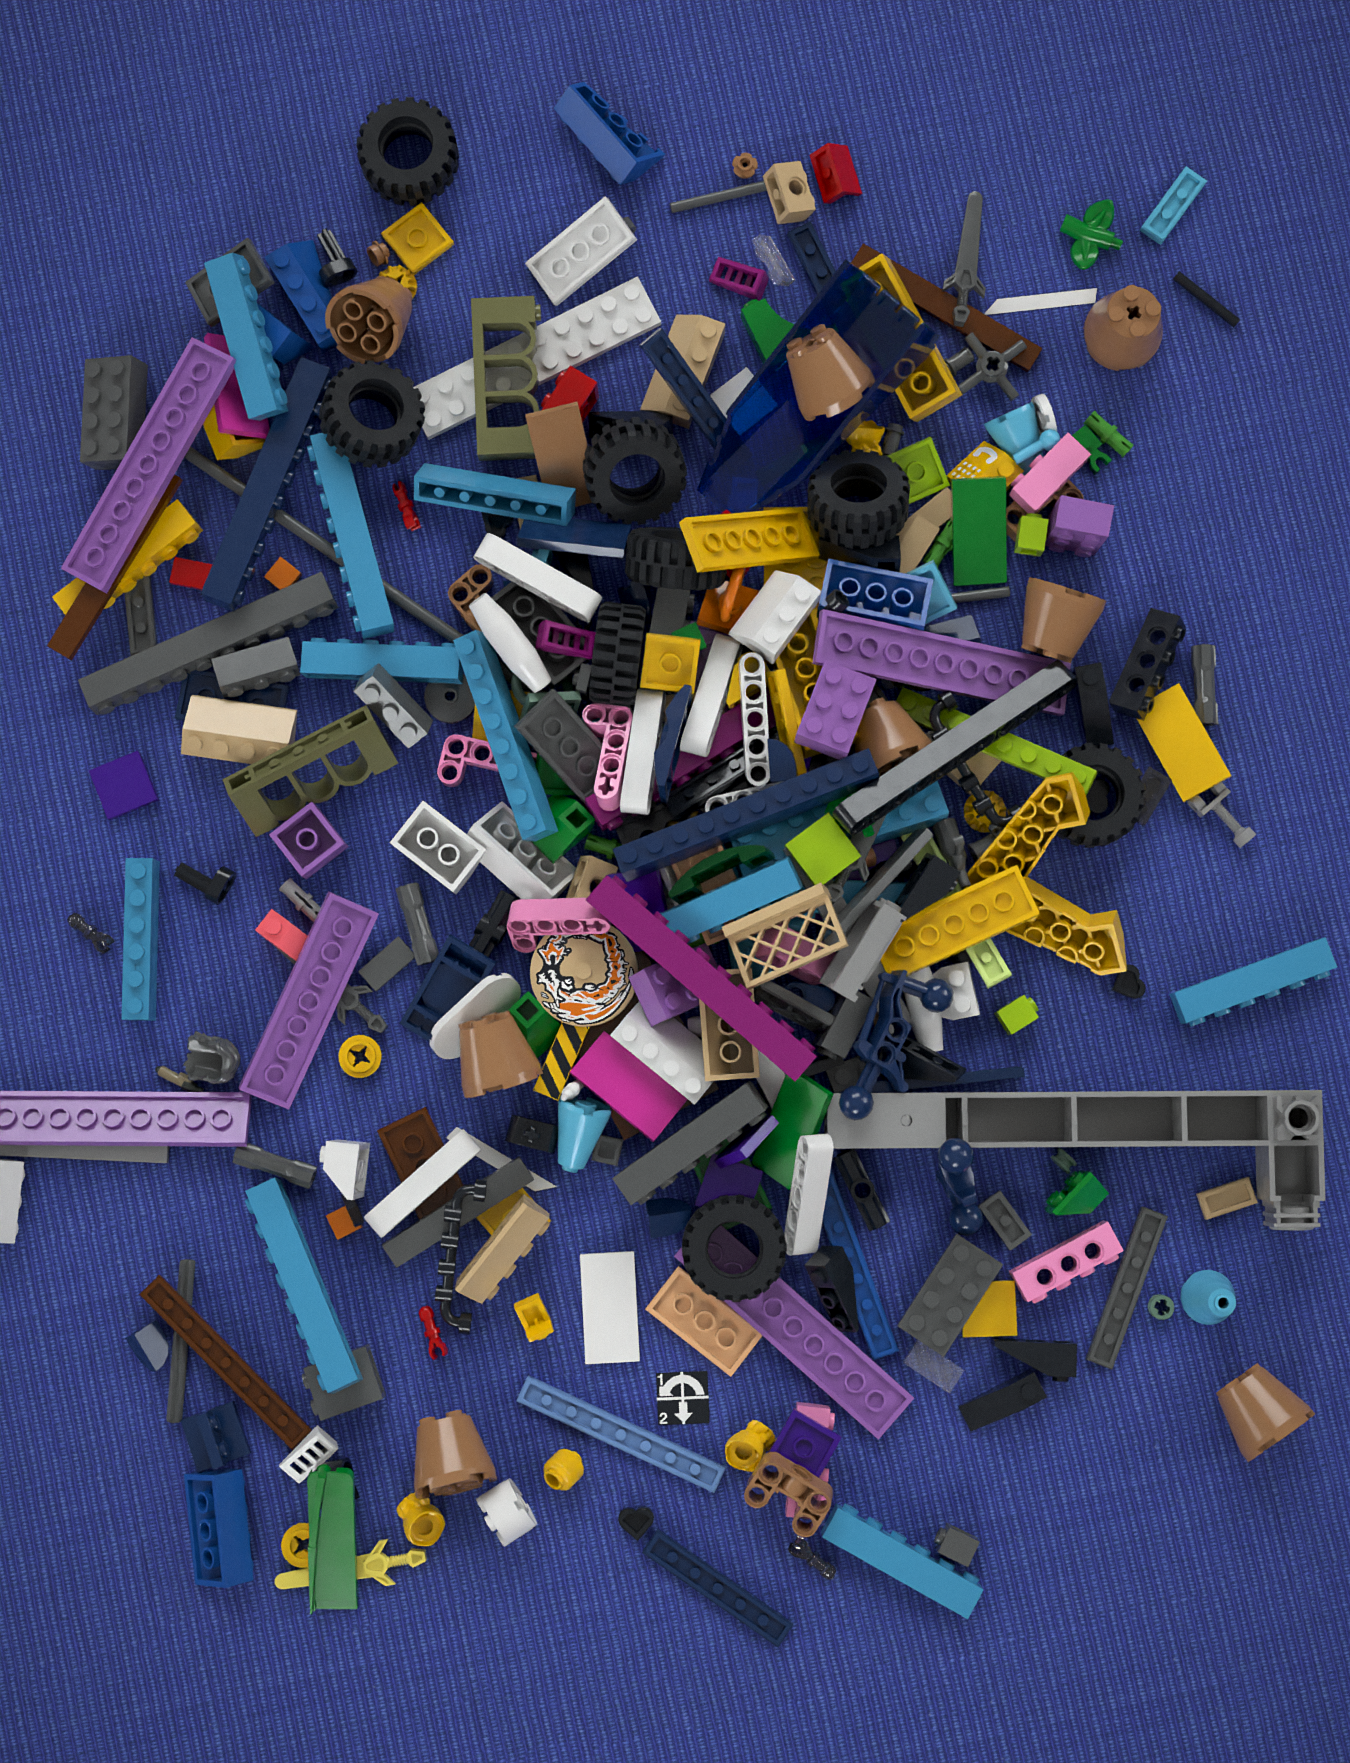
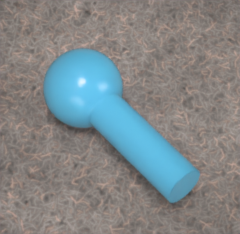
M1045 430L1037 442L1012 455L1015 463L1018 465L1042 450L1050 451L1060 441V435L1055 430Z

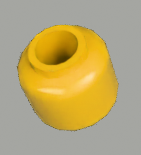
M568 1449L558 1450L544 1464V1479L552 1489L569 1490L584 1474L582 1458L575 1451Z

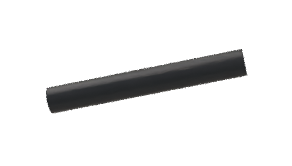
M1180 271L1173 278L1176 283L1233 328L1241 320Z

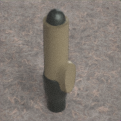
M157 1066L155 1068V1071L158 1073L157 1075L187 1092L204 1091V1088L198 1086L194 1081H190L185 1073L180 1072L178 1074L165 1066Z

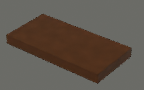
M427 1107L377 1130L401 1183L444 1146ZM458 1172L414 1209L419 1220L451 1200L458 1188L464 1186Z

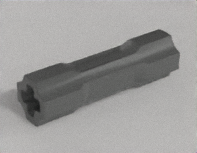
M1211 644L1191 646V667L1194 671L1195 697L1193 709L1204 727L1218 725V704L1215 700L1214 676L1216 649L1215 645Z
M415 882L400 886L395 890L400 908L405 916L417 966L432 963L437 958L439 952L430 930L419 883Z
M248 1142L247 1147H237L233 1156V1163L253 1170L259 1169L307 1189L311 1188L317 1174L318 1166L267 1152L262 1147Z

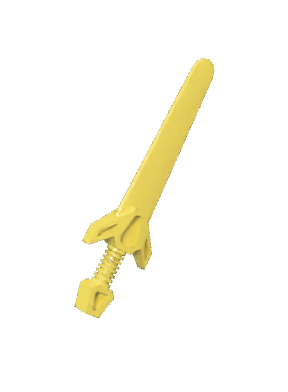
M388 1539L379 1540L371 1553L357 1556V1579L373 1577L385 1586L395 1585L396 1583L385 1573L387 1569L393 1566H401V1564H409L414 1568L427 1560L426 1551L424 1549L411 1548L408 1553L401 1554V1556L399 1554L398 1556L387 1557L381 1551ZM308 1567L277 1575L275 1578L276 1587L279 1589H290L309 1586Z

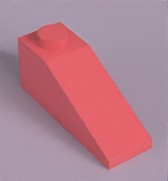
M273 909L269 911L255 929L263 938L294 961H297L308 937Z

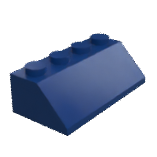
M828 559L817 618L819 619V612L825 609L828 604L826 597L833 590L838 589L846 595L850 603L842 612L843 614L924 631L934 579Z
M225 1468L184 1474L195 1585L227 1588L254 1580V1564L250 1550L251 1535L248 1530L247 1521L248 1507L245 1502L244 1492L245 1479L242 1469Z

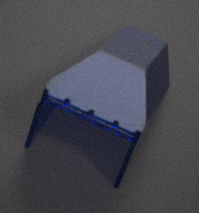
M846 259L726 412L728 416L721 435H717L716 441L718 443L712 459L707 462L697 491L721 512L726 509L730 513L758 511L806 480L936 347L934 344L940 338V335L924 322L915 329L920 318L906 306H902L896 313L895 311L901 302L886 289H883L876 296L881 285ZM825 324L826 328H833L868 366L875 378V383L861 393L863 398L843 412L829 418L826 414L815 416L813 421H808L804 419L798 407L786 357L789 350L787 344L795 338H804L811 334L810 331L814 327Z

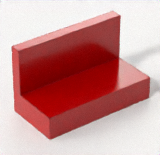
M827 143L809 155L824 203L831 204L845 194L854 196L862 194L848 146Z

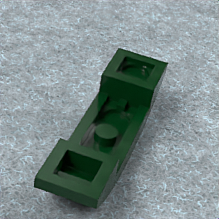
M760 845L737 846L717 852L689 869L668 893L669 897L678 904L684 903L704 894L701 883L742 863L752 870L774 859L775 855L768 848Z

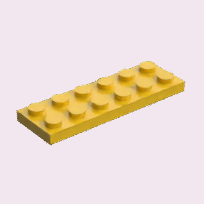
M802 507L685 517L679 522L697 573L809 561L820 556Z
M1015 865L931 904L902 922L901 927L880 960L887 973L891 974L895 970H906V976H909L1040 916V912L1018 866Z

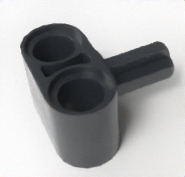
M511 1115L505 1141L555 1153L558 1141V1126Z

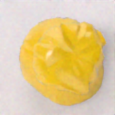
M853 416L847 417L842 424V431L846 442L852 446L851 452H855L856 449H863V452L870 453V451H875L882 456L883 453L879 442L884 434L885 427L878 426L873 420L861 421Z
M758 1420L749 1422L745 1430L734 1434L726 1442L725 1455L728 1464L736 1469L753 1472L761 1458L766 1454V1451H770L775 1442L773 1431Z
M415 1493L406 1496L399 1503L396 1511L398 1516L403 1519V1527L407 1539L417 1546L433 1545L438 1541L444 1530L445 1520L438 1508L430 1504V1498L417 1499Z

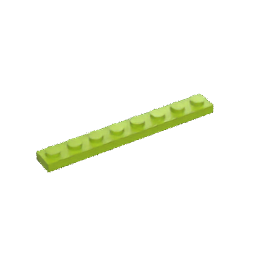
M903 687L896 701L918 725L933 730L929 720V713L937 701ZM943 710L940 714V720L948 731L971 717L958 710H953L950 713ZM1011 733L1006 734L981 751L1042 779L1073 772L1083 786L1085 795H1087L1097 775V770Z

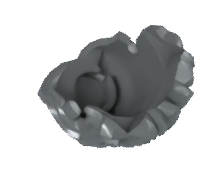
M195 1031L193 1035L188 1037L187 1049L191 1052L187 1053L188 1060L183 1065L186 1067L185 1071L188 1073L190 1081L203 1080L212 1084L226 1083L234 1078L240 1065V1054L229 1039L218 1036L210 1037L198 1031Z

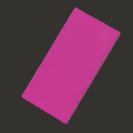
M212 333L205 335V344L230 356L224 335ZM233 370L214 404L219 433L266 439L270 430L268 418L261 421L248 419L236 373Z
M603 1031L570 1071L574 1078L652 1142H654L688 1100L605 1031Z

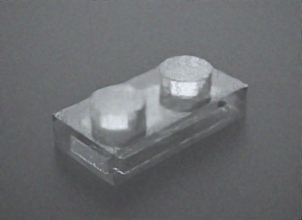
M759 234L752 240L756 247L754 249L755 254L767 266V274L774 284L789 286L796 281L771 236Z
M919 1340L915 1342L903 1363L948 1393L952 1391L965 1371Z

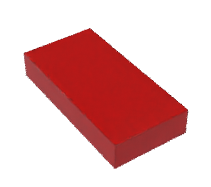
M175 557L169 583L202 590L213 564Z

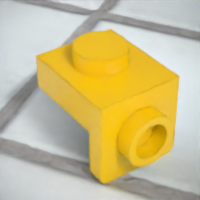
M539 1293L514 1303V1309L525 1329L529 1342L542 1340L554 1332L551 1318Z

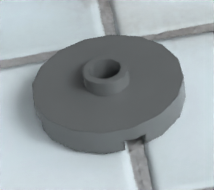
M464 674L463 684L428 683L424 695L426 708L435 719L442 723H459L470 717L475 710V702ZM450 692L455 693V698L452 701L446 700V695Z

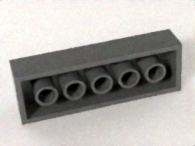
M749 1080L623 1169L612 1179L630 1205L637 1201L642 1205L657 1193L655 1188L660 1186L663 1190L678 1178L676 1173L682 1170L686 1174L701 1162L699 1160L700 1156L704 1154L706 1158L710 1157L722 1147L720 1142L725 1139L731 1142L745 1131L743 1129L744 1125L749 1123L752 1127L765 1118L766 1113L764 1111L769 1106L751 1080Z

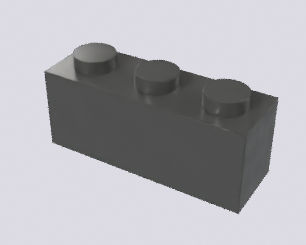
M289 637L211 659L223 698L228 696L237 697L245 691L252 689L261 690L268 687L269 684L279 681L288 682L296 676H300Z
M379 663L360 677L353 691L408 749L428 734L433 719Z

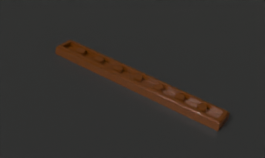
M863 243L849 268L855 271L881 253ZM891 260L915 307L966 337L973 332L983 347L990 351L1002 354L1022 339L1027 348L1009 362L1027 373L1029 372L1042 351L1040 346L968 304L967 308L970 310L964 326H954L952 312L957 307V298L946 291L942 292L941 288Z
M174 474L107 594L85 583L47 644V647L69 660H73L183 480L179 476Z
M161 1274L139 1294L291 1450L312 1431V1428Z

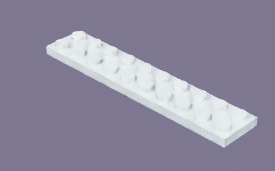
M638 276L537 326V330H534L537 339V351L532 361L536 365L538 373V386L559 376L562 371L566 372L570 365L574 368L661 325V320ZM522 333L486 351L485 355L523 352L529 346L530 338L527 334ZM473 358L413 387L414 389H419L422 395L420 401H423L425 405V412L423 414L425 419L422 428L428 440L476 417ZM524 367L486 368L487 391L523 389L532 379V374ZM503 403L487 404L488 411Z

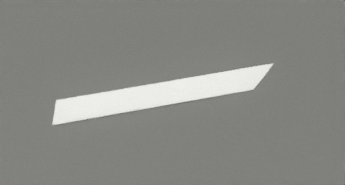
M1097 288L997 299L984 314L990 315L1095 303Z
M456 1127L446 1138L451 1140L462 1130ZM469 1134L481 1148V1151L475 1156L497 1169L512 1161ZM530 1171L534 1177V1180L526 1185L530 1189L539 1191L557 1187Z

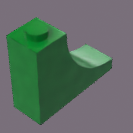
M765 298L760 301L757 299L751 300L741 309L740 318L767 372L787 364L786 354L789 350L787 344L795 338L800 337L802 339L811 334L810 331L814 328L799 326L786 321L769 306ZM835 323L826 325V328H833L839 334Z

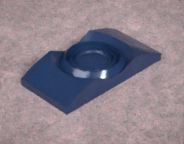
M685 684L665 710L667 721L662 731L659 747L654 752L657 789L660 802L664 804L668 802L681 753V738L693 704L691 685Z
M450 934L399 1024L430 1042L433 1036L431 1031L434 1025L479 982L491 975L496 962Z

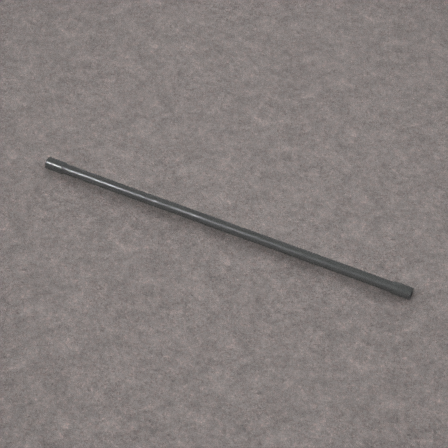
M190 446L184 457L240 497L242 496L246 484ZM282 509L276 511L274 516L276 522L341 567L343 566L341 557L336 558L333 544ZM382 579L386 597L451 643H454L453 640L464 636ZM499 660L505 680L511 684L514 673L505 663ZM522 682L523 691L534 693L524 682ZM542 688L540 691L536 693H543L548 691Z

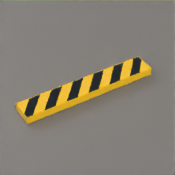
M561 1023L543 1065V1074L539 1075L533 1089L534 1091L559 1101L590 1027H578Z

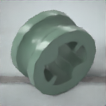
M1058 1148L1057 1155H1052L1050 1158L1065 1173L1069 1174L1071 1172L1070 1167L1076 1166L1077 1163L1064 1150Z
M1157 1294L1149 1299L1147 1308L1153 1317L1165 1320L1172 1316L1174 1303L1169 1297ZM1163 1299L1167 1310L1166 1312L1161 1311L1162 1314H1158V1309L1154 1308L1156 1302L1160 1303V1300Z

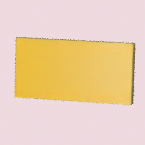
M1178 683L1155 696L1152 711L1147 713L1144 721L1139 719L1137 721L1183 802L1230 778L1232 775L1180 684Z

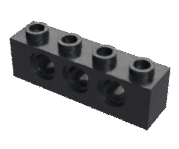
M1150 608L1109 700V704L1115 712L1144 721L1147 713L1152 711L1156 692L1162 688L1165 681L1164 674L1168 666L1173 664L1176 647L1179 642L1183 641L1186 634V626L1180 616ZM1165 638L1163 643L1155 644L1157 640ZM1155 662L1152 667L1145 668L1147 663ZM1144 685L1141 691L1134 692L1136 687Z

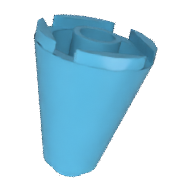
M1033 402L984 424L999 448L1012 459V455L1037 442L1040 437ZM1043 450L1018 464L1024 471L1023 475H1026L1031 470L1029 465L1038 455L1044 457Z
M578 1095L574 1099L562 1101L560 1096L558 1102V1163L562 1165L563 1170L573 1173L578 1172V1169H584L612 1111L610 1106L593 1098L587 1097L586 1100H577Z
M1202 1270L1195 1272L1181 1288L1180 1299L1183 1309L1188 1316L1198 1323L1205 1325L1220 1323L1236 1307L1233 1285L1227 1277L1217 1271Z

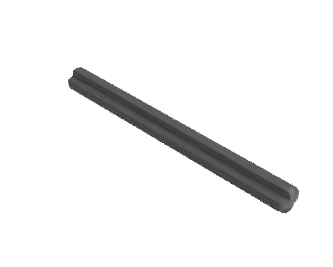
M182 1259L179 1263L177 1292L192 1306L196 1262L192 1259ZM175 1330L173 1333L166 1421L169 1423H180L182 1420L188 1344Z

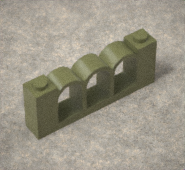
M535 296L471 298L479 461L536 459L528 425L488 428L487 404L525 403L534 412L539 411L538 403L533 397L538 389L539 378L536 365L532 359L537 351V339L534 330H537L536 321H541V305H536ZM516 330L524 332L530 338V344L523 352L485 355L484 332ZM518 366L524 367L532 374L530 383L523 389L487 391L486 368Z
M365 705L222 780L228 796L254 835L258 837L279 826V821L291 818L305 807L306 802L321 803L329 800L338 791L339 784L343 786L360 784L369 777L371 772L377 775L399 763L368 706ZM354 740L361 751L358 759L347 766L334 764L327 754ZM321 758L327 768V773L321 780L314 783H305L298 779L294 773L295 770ZM287 775L294 786L293 792L282 800L268 799L261 788Z

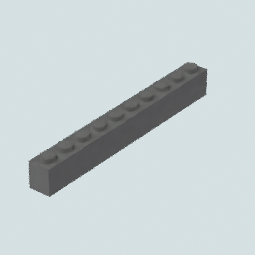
M321 571L240 607L234 612L231 611L80 678L78 682L88 707L96 715L108 714L119 705L133 703L146 693L158 692L164 685L186 679L187 673L191 674L190 672L194 670L205 671L212 666L211 659L258 646L261 642L270 638H279L286 631L304 627L309 621L317 617H326L339 607Z

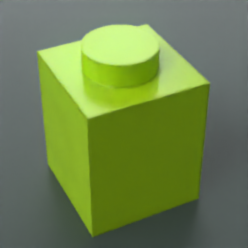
M1035 513L1021 516L1018 521L1014 553L1040 557L1045 549L1049 519H1043L1041 515Z
M1021 995L994 1012L1007 1035H1012L1039 1018L1036 1013L1039 1009L1031 997L1026 998L1025 995Z

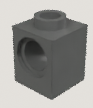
M946 1523L944 1528H939L934 1539V1543L937 1544L935 1548L938 1553L966 1567H969L980 1543L976 1536L949 1523Z

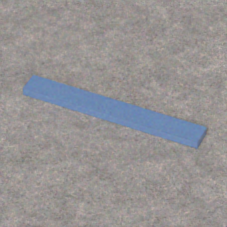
M530 1375L527 1376L516 1400L523 1405L715 1493L726 1466Z

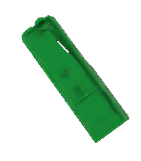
M321 1464L316 1468L317 1471L312 1472L311 1469L307 1479L309 1516L308 1571L311 1615L316 1609H358L354 1472L349 1468H336V1471H330L332 1469L329 1465ZM323 1501V1503H322V1510H321V1517H319V1515H320V1508H321V1502Z

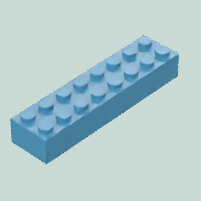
M938 781L889 812L872 845L913 833L914 830L932 827L937 822L947 819L949 811ZM829 803L728 842L730 848L745 845L765 846L775 855L774 859L752 870L743 863L736 866L739 876L742 877L785 858L786 855L783 852L784 845L823 817ZM841 827L842 831L845 833V835H846V836L848 837V839L850 840V838L852 837V835H850V834L844 829V827Z

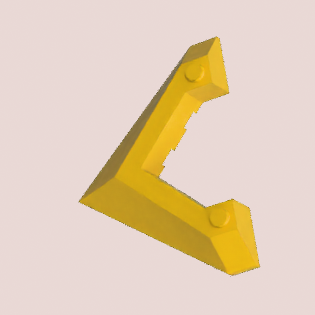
M1073 772L1046 777L967 872L971 886L1017 865L1040 912V916L1013 927L1006 932L1040 948L1041 946L1056 952L1057 956L1074 964L1076 962L1090 968V971L1097 975L1126 972L1124 933L1117 910L1089 914L1028 877L1058 830L1086 825L1090 814L1084 788Z

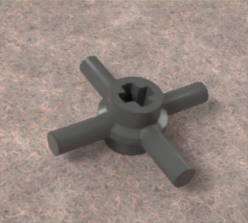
M973 332L965 337L966 342L979 359L976 364V373L958 385L962 395L983 380L987 383L997 382L1011 402L1019 397L1018 392L1005 375L1008 370L1007 362L1027 348L1024 341L1021 339L1001 354L996 351L987 352ZM988 363L991 365L995 363L997 365L996 371H993V369L989 371L987 369Z

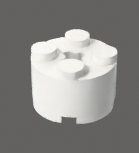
M511 1478L506 1481L504 1480L476 1498L481 1510L484 1513H488L484 1517L487 1525L492 1532L496 1529L498 1530L496 1534L504 1547L537 1525L528 1503H525L521 1497L522 1493Z

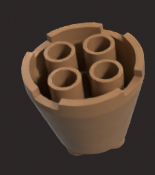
M378 276L375 279L340 290L330 300L325 313L326 329H330L333 338L337 342L338 346L336 348L349 359L364 364L365 360H372L375 363L390 358L399 348L412 313V293L396 280L384 276Z
M1129 285L1104 296L1093 305L1083 326L1087 345L1086 349L1091 357L1100 365L1115 371L1139 368L1151 360L1158 350L1163 336L1161 305L1151 292L1135 285Z
M825 324L814 327L810 331L811 334L804 338H795L787 344L789 350L786 357L798 407L804 419L808 421H813L815 416L826 414L829 418L843 412L863 398L861 393L867 387H873L875 384V378L868 366L833 328H826Z
M1029 577L1026 586L1021 648L1071 663L1072 658H1074L1102 614L1106 600L1087 593L1083 594L1055 583Z
M881 697L873 700L869 704L870 707L865 709L857 730L858 736L853 745L855 753L869 748L879 776H882L932 741L897 701H885Z
M510 1010L482 1016L480 1020H471L459 1024L461 1087L465 1098L482 1096L486 1094V1091L493 1092L500 1089H508L537 1078L538 1075L543 1074L540 1062L510 1014Z
M1258 1363L1216 1392L1239 1450L1247 1462L1263 1453V1451L1286 1437L1315 1415L1306 1402Z
M455 1410L446 1413V1418L436 1420L435 1417H426L419 1420L420 1426L417 1427L414 1471V1491L417 1499L430 1498L429 1493H434L435 1496L458 1494L482 1487L483 1480L489 1479V1482L497 1480L495 1466L470 1415L462 1413V1410Z

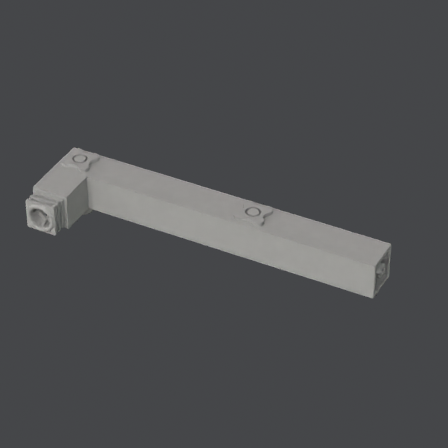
M1322 1090L871 1093L874 1101L872 1112L864 1119L856 1121L847 1118L841 1112L839 1099L842 1093H833L834 1095L824 1117V1134L828 1133L831 1136L833 1149L940 1148L945 1141L951 1138H960L969 1143L971 1148L1255 1146L1257 1199L1262 1200V1206H1265V1211H1263L1265 1221H1263V1225L1269 1226L1272 1230L1304 1231L1321 1227V1224L1318 1223V1218L1320 1217L1318 1208H1320V1201H1326Z

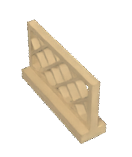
M822 883L722 927L725 937L729 940L748 990L849 946L831 902L832 898L829 890ZM825 904L828 914L824 923L812 919L815 909ZM795 917L805 919L799 934L787 930L790 920ZM831 920H832V923H833L834 927L829 925V923H830ZM810 922L822 926L816 941L804 936ZM770 928L780 930L774 945L762 941L766 930ZM827 928L837 933L840 942L830 946L821 943ZM785 933L797 937L791 952L779 947ZM745 939L755 941L749 956L740 952L737 943ZM802 940L815 944L811 954L806 957L796 954ZM760 944L772 948L766 963L754 958ZM777 951L789 955L786 965L781 968L771 965ZM752 962L765 966L760 977L753 980L750 979L748 971Z

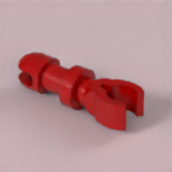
M398 481L399 488L394 483L392 489L399 501L398 509L400 512H403L404 524L407 530L411 528L413 532L421 528V524L412 509L414 504L407 496L408 491L402 481Z
M423 1306L419 1310V1317L426 1329V1332H424L425 1338L428 1337L429 1355L435 1360L438 1357L435 1353L436 1347L442 1350V1356L448 1354V1349L439 1337L438 1333L441 1331L439 1327L436 1328L433 1318L435 1315L430 1306Z

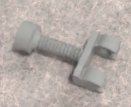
M1223 782L1210 788L1211 792L1217 797L1208 805L1198 795L1187 801L1188 805L1200 818L1211 809L1216 812L1220 819L1234 832L1235 837L1233 841L1239 848L1256 835L1250 827H1241L1237 823L1238 821L1228 813L1229 811L1221 805V800L1231 792Z

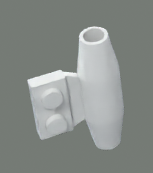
M487 593L474 600L469 605V608L484 636L508 668L534 693L548 685L552 679L540 656L511 616Z
M969 962L941 967L934 974H932L928 966L907 976L924 983L934 978L942 979L950 984L954 992L953 1002L950 1007L939 1013L930 1012L922 1006L918 997L904 993L906 1007L911 1015L910 1025L916 1040L935 1052L943 1050L942 1017L957 1020L980 1015Z

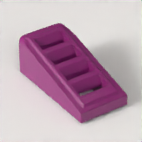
M722 257L717 258L709 278L710 283L745 297L757 299L758 301L761 300L769 281L766 271ZM727 267L728 271L726 273V276L724 279H722L721 275L724 271V268ZM737 271L734 282H731L734 272ZM747 275L745 284L741 285L744 276Z
M544 620L539 624L535 649L592 659L596 632ZM549 631L552 632L550 642H548ZM559 633L563 634L561 645L558 644ZM570 635H574L572 647H568ZM581 637H585L583 650L579 649Z

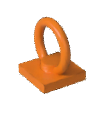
M746 567L733 569L730 580L725 581L721 587L711 590L707 589L697 618V625L729 634L732 627L759 592V590L742 585Z

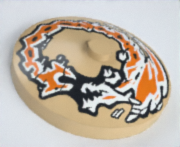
M610 925L609 931L603 934L545 935L534 951L530 966V979L538 1002L551 1016L568 1025L591 1027L614 1019L628 1006L635 993L629 977L639 970L637 958L631 944L620 931Z

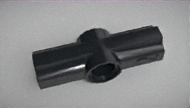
M501 890L488 913H485L477 924L473 933L474 937L469 946L489 958L493 949L498 947L507 932L510 906L513 901L518 899Z
M855 1148L848 1149L833 1157L849 1190V1194L852 1196L869 1232L890 1222ZM861 1182L867 1183V1194L857 1196L855 1194L856 1185Z

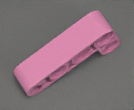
M593 703L584 708L582 717L584 723L596 737L604 738L594 792L599 806L603 810L613 811L620 806L633 715L626 706ZM594 719H600L597 722H592ZM621 721H627L624 724H618ZM617 744H622L619 748H613ZM612 768H618L614 772H608Z
M455 734L445 740L437 769L438 777L445 786H458L464 778L467 765L499 772L489 742ZM461 742L464 744V749L460 754H452L450 752L453 743ZM479 749H488L490 755L486 760L480 761L476 759V753ZM531 752L533 760L537 761V753ZM450 767L457 769V776L454 779H444L446 769Z
M586 898L520 899L513 901L510 906L507 930L513 947L517 951L530 953L536 949L538 935L603 934L609 931L611 922L590 905Z

